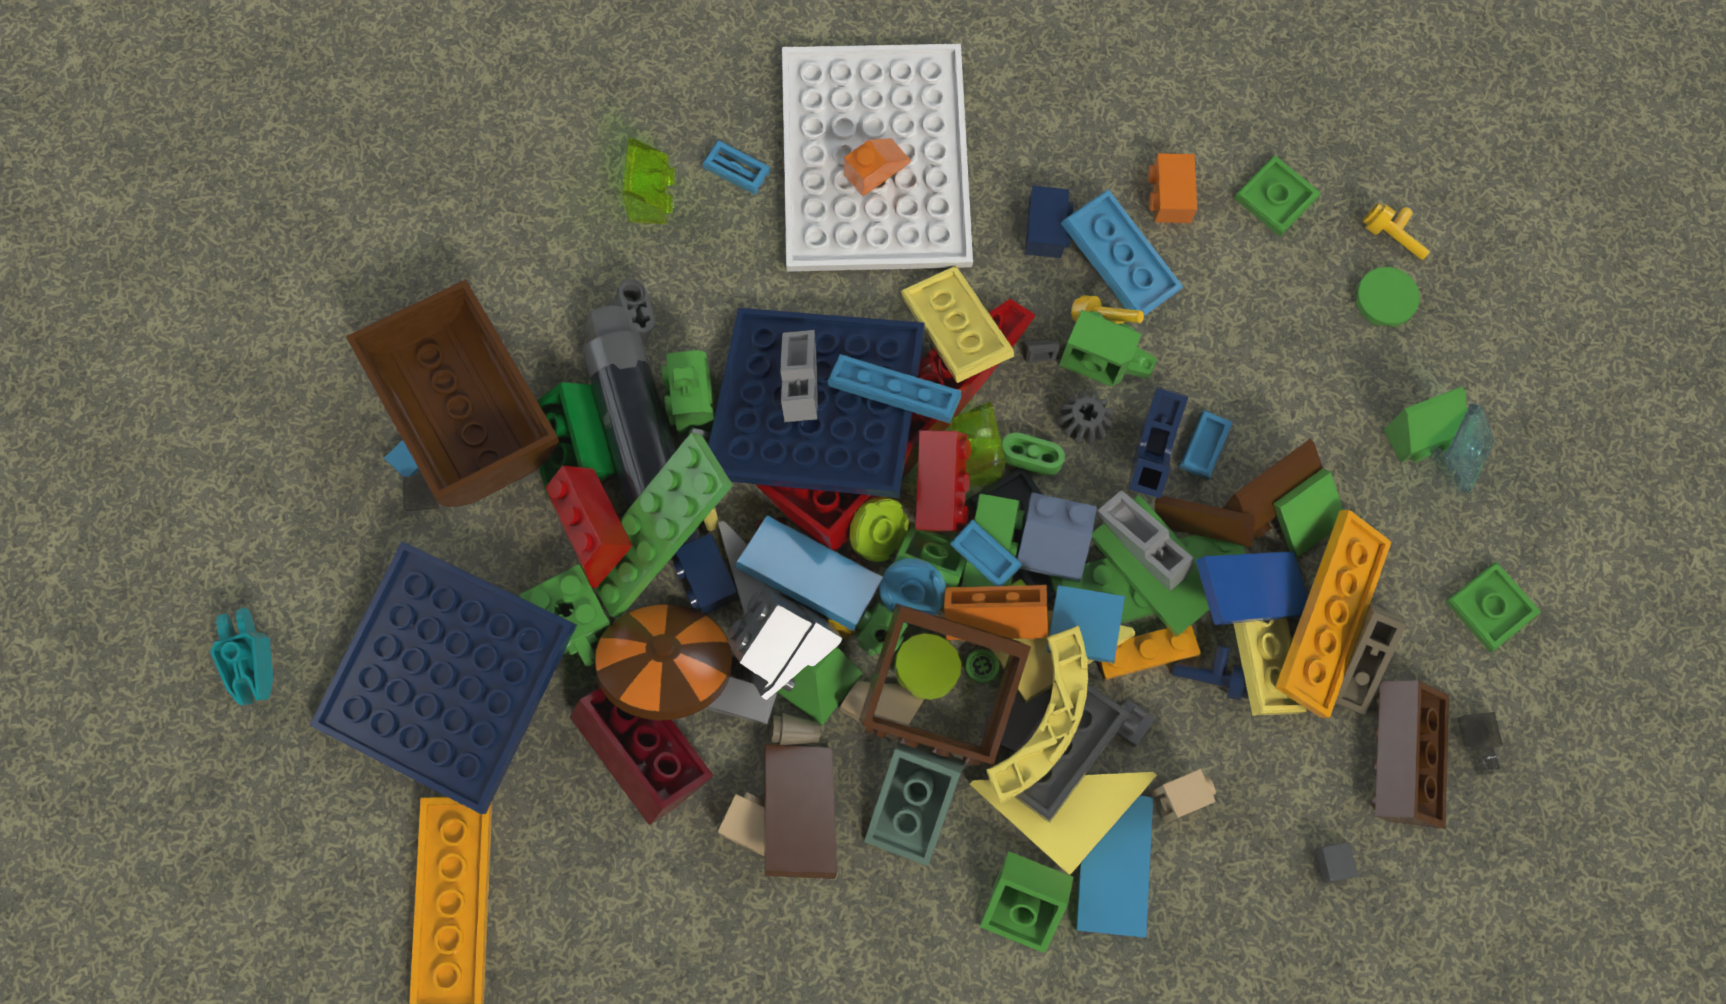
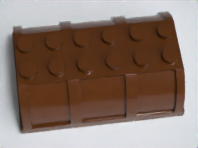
M466 279L346 336L437 503L440 505L458 507L475 503L535 472L554 453L559 442L555 431Z

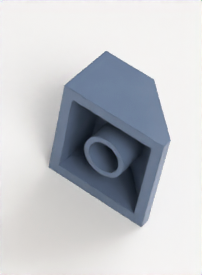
M1032 492L1025 511L1017 560L1022 564L1020 569L1080 582L1093 534L1097 507Z

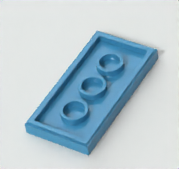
M1109 189L1061 222V225L1126 309L1143 311L1144 316H1146L1183 288V285Z
M766 516L735 566L740 571L854 631L883 578L769 516Z
M1139 796L1079 864L1075 931L1146 938L1153 797Z

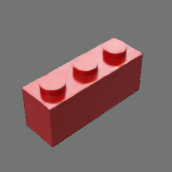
M958 431L919 432L915 530L961 532L964 529V525L967 524L968 508L965 505V492L969 490L970 478L966 472V463L971 455V443L967 439V434Z

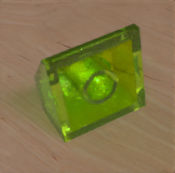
M628 138L622 195L630 223L667 224V214H673L674 197L669 195L670 186H675L676 168L671 167L669 155L635 138Z
M992 401L985 402L952 418L948 430L967 434V439L971 443V455L966 463V472L970 478L969 487L992 484L999 481L1006 464Z

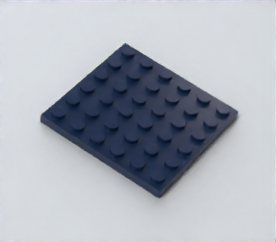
M738 308L708 445L729 480L737 483L900 498L913 412L830 387L828 385V378L840 354L918 378L925 335V323ZM814 330L817 363V419L785 422L781 404L782 334L785 332Z
M401 541L310 726L479 814H486L577 624Z

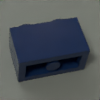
M1032 186L1028 206L1025 255L1061 258L1064 248L1070 247L1071 237L1061 225L1065 218L1073 214L1074 202L1068 201L1069 189Z
M711 533L685 544L677 550L676 555L678 559L673 561L680 580L686 577L691 586V589L686 590L693 609L700 607L702 613L707 614L739 599L738 591Z

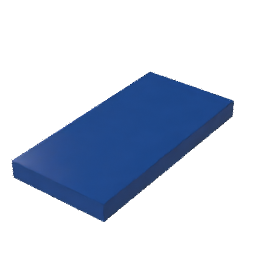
M1294 551L1204 556L1196 560L1214 625L1301 617L1308 597Z

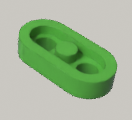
M1022 433L1008 434L1003 439L1000 448L1002 459L1009 465L1043 475L1058 473L1065 460V453L1058 444Z

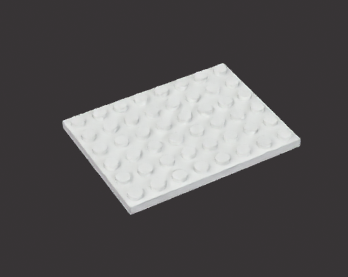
M961 44L782 47L787 272L972 267L973 253ZM892 138L910 158L911 163L862 197L844 176V157L867 140Z

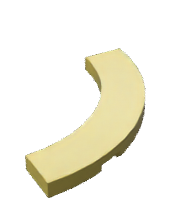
M1079 626L1047 637L1053 662V688L1050 702L1032 738L1011 757L987 769L998 803L1017 796L1044 777L1067 750L1078 729L1084 711L1088 687L1087 656Z

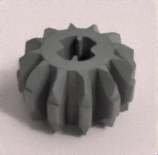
M1084 390L1079 391L1078 398L1071 394L1066 400L1067 404L1062 405L1060 408V413L1063 416L1060 417L1059 425L1067 427L1064 432L1065 437L1071 436L1073 433L1076 434V444L1080 443L1083 437H1085L1089 445L1094 443L1095 437L1103 440L1106 436L1105 430H1111L1113 422L1110 420L1114 414L1113 409L1105 408L1108 403L1107 398L1100 401L1096 399L1098 396L1097 391H1093L1090 397H1087ZM1083 413L1090 415L1089 421L1083 419Z

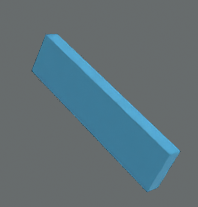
M841 354L828 378V385L830 387L947 423L951 422L962 397L960 390Z

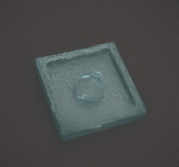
M1470 403L1445 455L1458 490L1468 493L1472 490L1495 442L1481 405Z

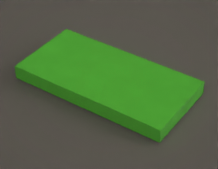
M1139 494L1133 500L1169 530V537L1194 558V571L1169 591L1139 563L1105 523L1093 531L1091 540L1172 634L1177 637L1210 610L1197 567V559Z

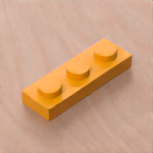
M1191 625L1177 637L1168 628L1131 637L1117 646L1114 664L1098 661L1103 679L1108 680L1196 657L1201 652Z

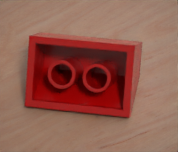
M562 466L545 489L591 587L597 588L633 545L595 470L591 468Z

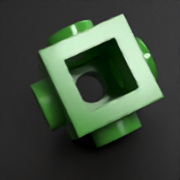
M879 601L876 602L870 612L864 611L856 625L855 635L860 640L857 645L871 656H874L876 652L880 654L893 611L889 610ZM906 622L903 623L895 651L904 639L901 634L908 626ZM883 629L880 634H875L876 631Z

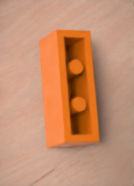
M1046 585L945 588L944 613L947 619L1011 639L1048 637ZM946 635V640H961V639H958V638H955V637Z

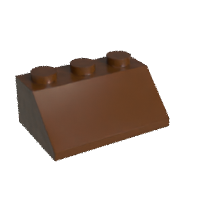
M1311 438L1237 491L1222 509L1255 515L1254 538L1256 540L1261 538L1272 529L1269 523L1277 518L1273 503L1323 469L1315 443Z

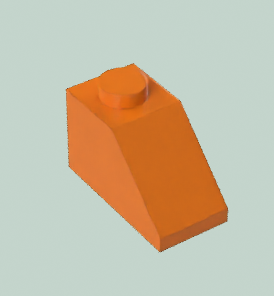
M892 138L867 140L844 157V176L863 197L910 164L911 160Z

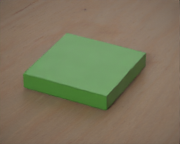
M1274 155L1236 193L1234 199L1281 237L1319 198L1321 192Z
M1324 468L1273 503L1290 552L1294 551L1296 557L1332 533L1339 511L1343 510L1332 473Z
M1497 561L1445 601L1490 653L1541 613L1538 607Z

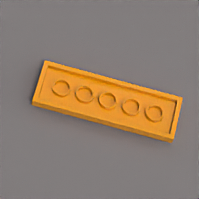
M1350 510L1339 511L1275 686L1276 689L1320 718H1330L1392 543V541Z
M449 797L420 799L409 1004H484L492 802L486 814H479Z

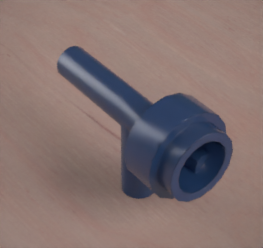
M1217 645L1212 671L1175 663L1173 676L1229 688L1227 698L1241 701V698L1248 699L1249 697L1243 667L1234 666L1232 675L1225 674L1230 647Z

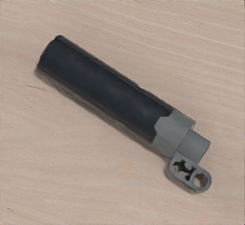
M627 279L620 284L612 306H604L590 311L584 326L589 343L582 349L627 510L675 453L643 345L647 342L654 327L655 317L645 286L635 279ZM624 296L630 297L634 301L627 300ZM698 527L683 545L700 538Z

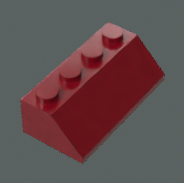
M601 688L580 699L570 715L572 722L649 826L677 808L714 776L672 720H650L631 715L615 706L604 695Z

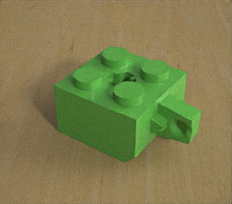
M1081 310L1059 366L1107 386H1113L1121 382L1125 373L1148 379L1154 369L1157 358L1137 347L1142 334L1136 332L1133 327L1106 320L1103 315L1094 311L1086 312Z
M693 350L666 354L667 365L661 366L663 383L666 386L665 407L667 416L669 415L670 426H676L679 436L688 435V431L692 428L712 432L715 412L706 352Z
M580 564L519 595V597L562 618H565L562 615V610L569 607L571 615L565 619L577 624V627L564 653L569 651L570 655L578 652L586 667L595 664V651L592 645L598 642L597 636L603 634L611 623Z

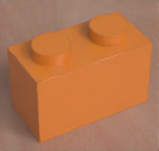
M1158 153L1154 165H1149L1148 183L1153 184V193H1150L1149 210L1154 211L1155 222L1191 223L1197 211L1195 154Z

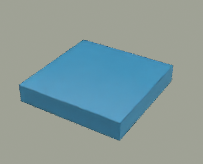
M1058 585L1049 636L1079 626L1087 659L1114 664L1125 596ZM1047 644V652L1051 653L1049 644Z

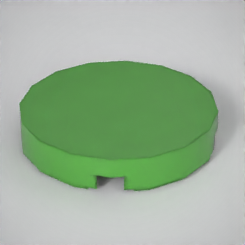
M1378 267L1368 272L1356 289L1357 308L1365 319L1377 326L1398 327L1406 323L1418 309L1420 295L1417 285L1412 277L1402 270L1393 267Z

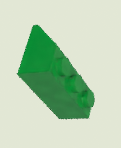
M561 382L537 400L559 440L554 453L539 468L544 489L562 466L594 469L600 482L615 473L592 385Z

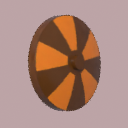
M672 604L645 606L619 617L602 634L595 652L596 677L604 695L621 710L650 720H674L693 715L705 709L724 691L729 681L732 667L731 647L721 627L710 617L697 610Z

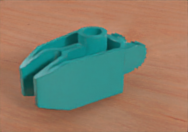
M245 607L235 612L239 635H236L232 619L228 614L225 613L217 616L216 625L220 640L214 642L210 649L226 690L240 706L253 704L252 693L256 701L269 699L274 679L270 637L262 632H256L251 613Z

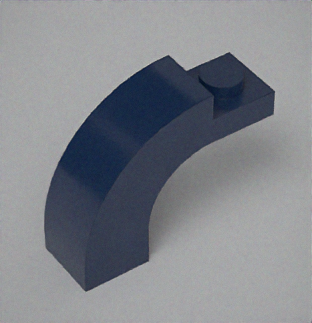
M1159 386L1156 387L1135 451L1129 477L1130 490L1161 499L1171 469L1170 457L1173 444L1187 404L1188 395Z

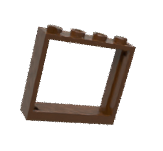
M896 603L859 721L863 726L867 727L865 732L875 734L877 737L885 738L886 733L898 736V742L907 746L917 748L918 744L921 743L931 746V752L944 757H950L951 753L963 756L962 761L971 765L982 766L983 762L994 765L1031 646L1024 642ZM904 622L1009 654L980 746L875 714Z

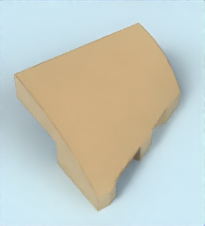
M857 681L841 704L840 711L860 722L859 718L871 682ZM884 683L875 714L910 724L925 699L911 695L910 691L899 684ZM886 733V737L899 743L898 736Z

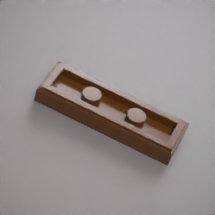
M1161 496V499L1157 498L1155 501V513L1172 530L1249 547L1252 545L1255 515Z

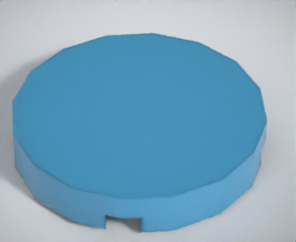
M906 558L894 562L886 569L880 583V597L885 607L891 611H894L895 605L898 603L936 615L945 600L946 583L941 573L932 564L920 559Z

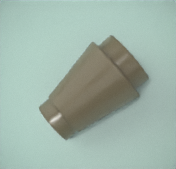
M781 713L780 716H772L770 727L771 743L788 746L819 742V722H813L785 713Z

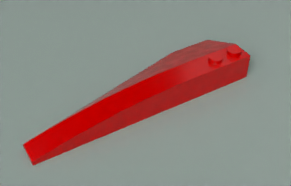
M1008 299L989 312L1011 347L1015 345L1035 319L1034 313L1012 299ZM935 348L928 352L926 358L920 361L918 378L960 390L962 397L950 423L912 413L903 478L918 462L919 432L945 431L999 364L957 383ZM756 484V487L808 537L835 552L850 537V525L859 507L872 497H880Z

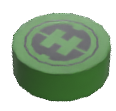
M983 649L971 653L965 664L967 676L978 684H986L992 681L999 669L996 656L990 651Z

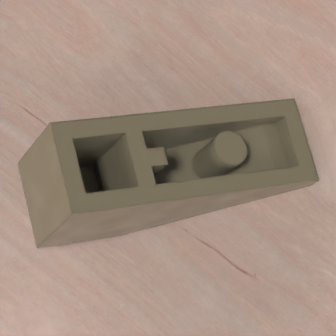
M1370 604L1335 703L1363 715L1366 714L1406 627L1402 616Z

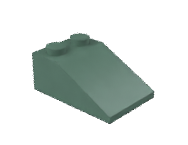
M899 742L894 750L864 842L929 866L965 762L951 755L950 757H944L930 751V747L918 744V747L915 748Z

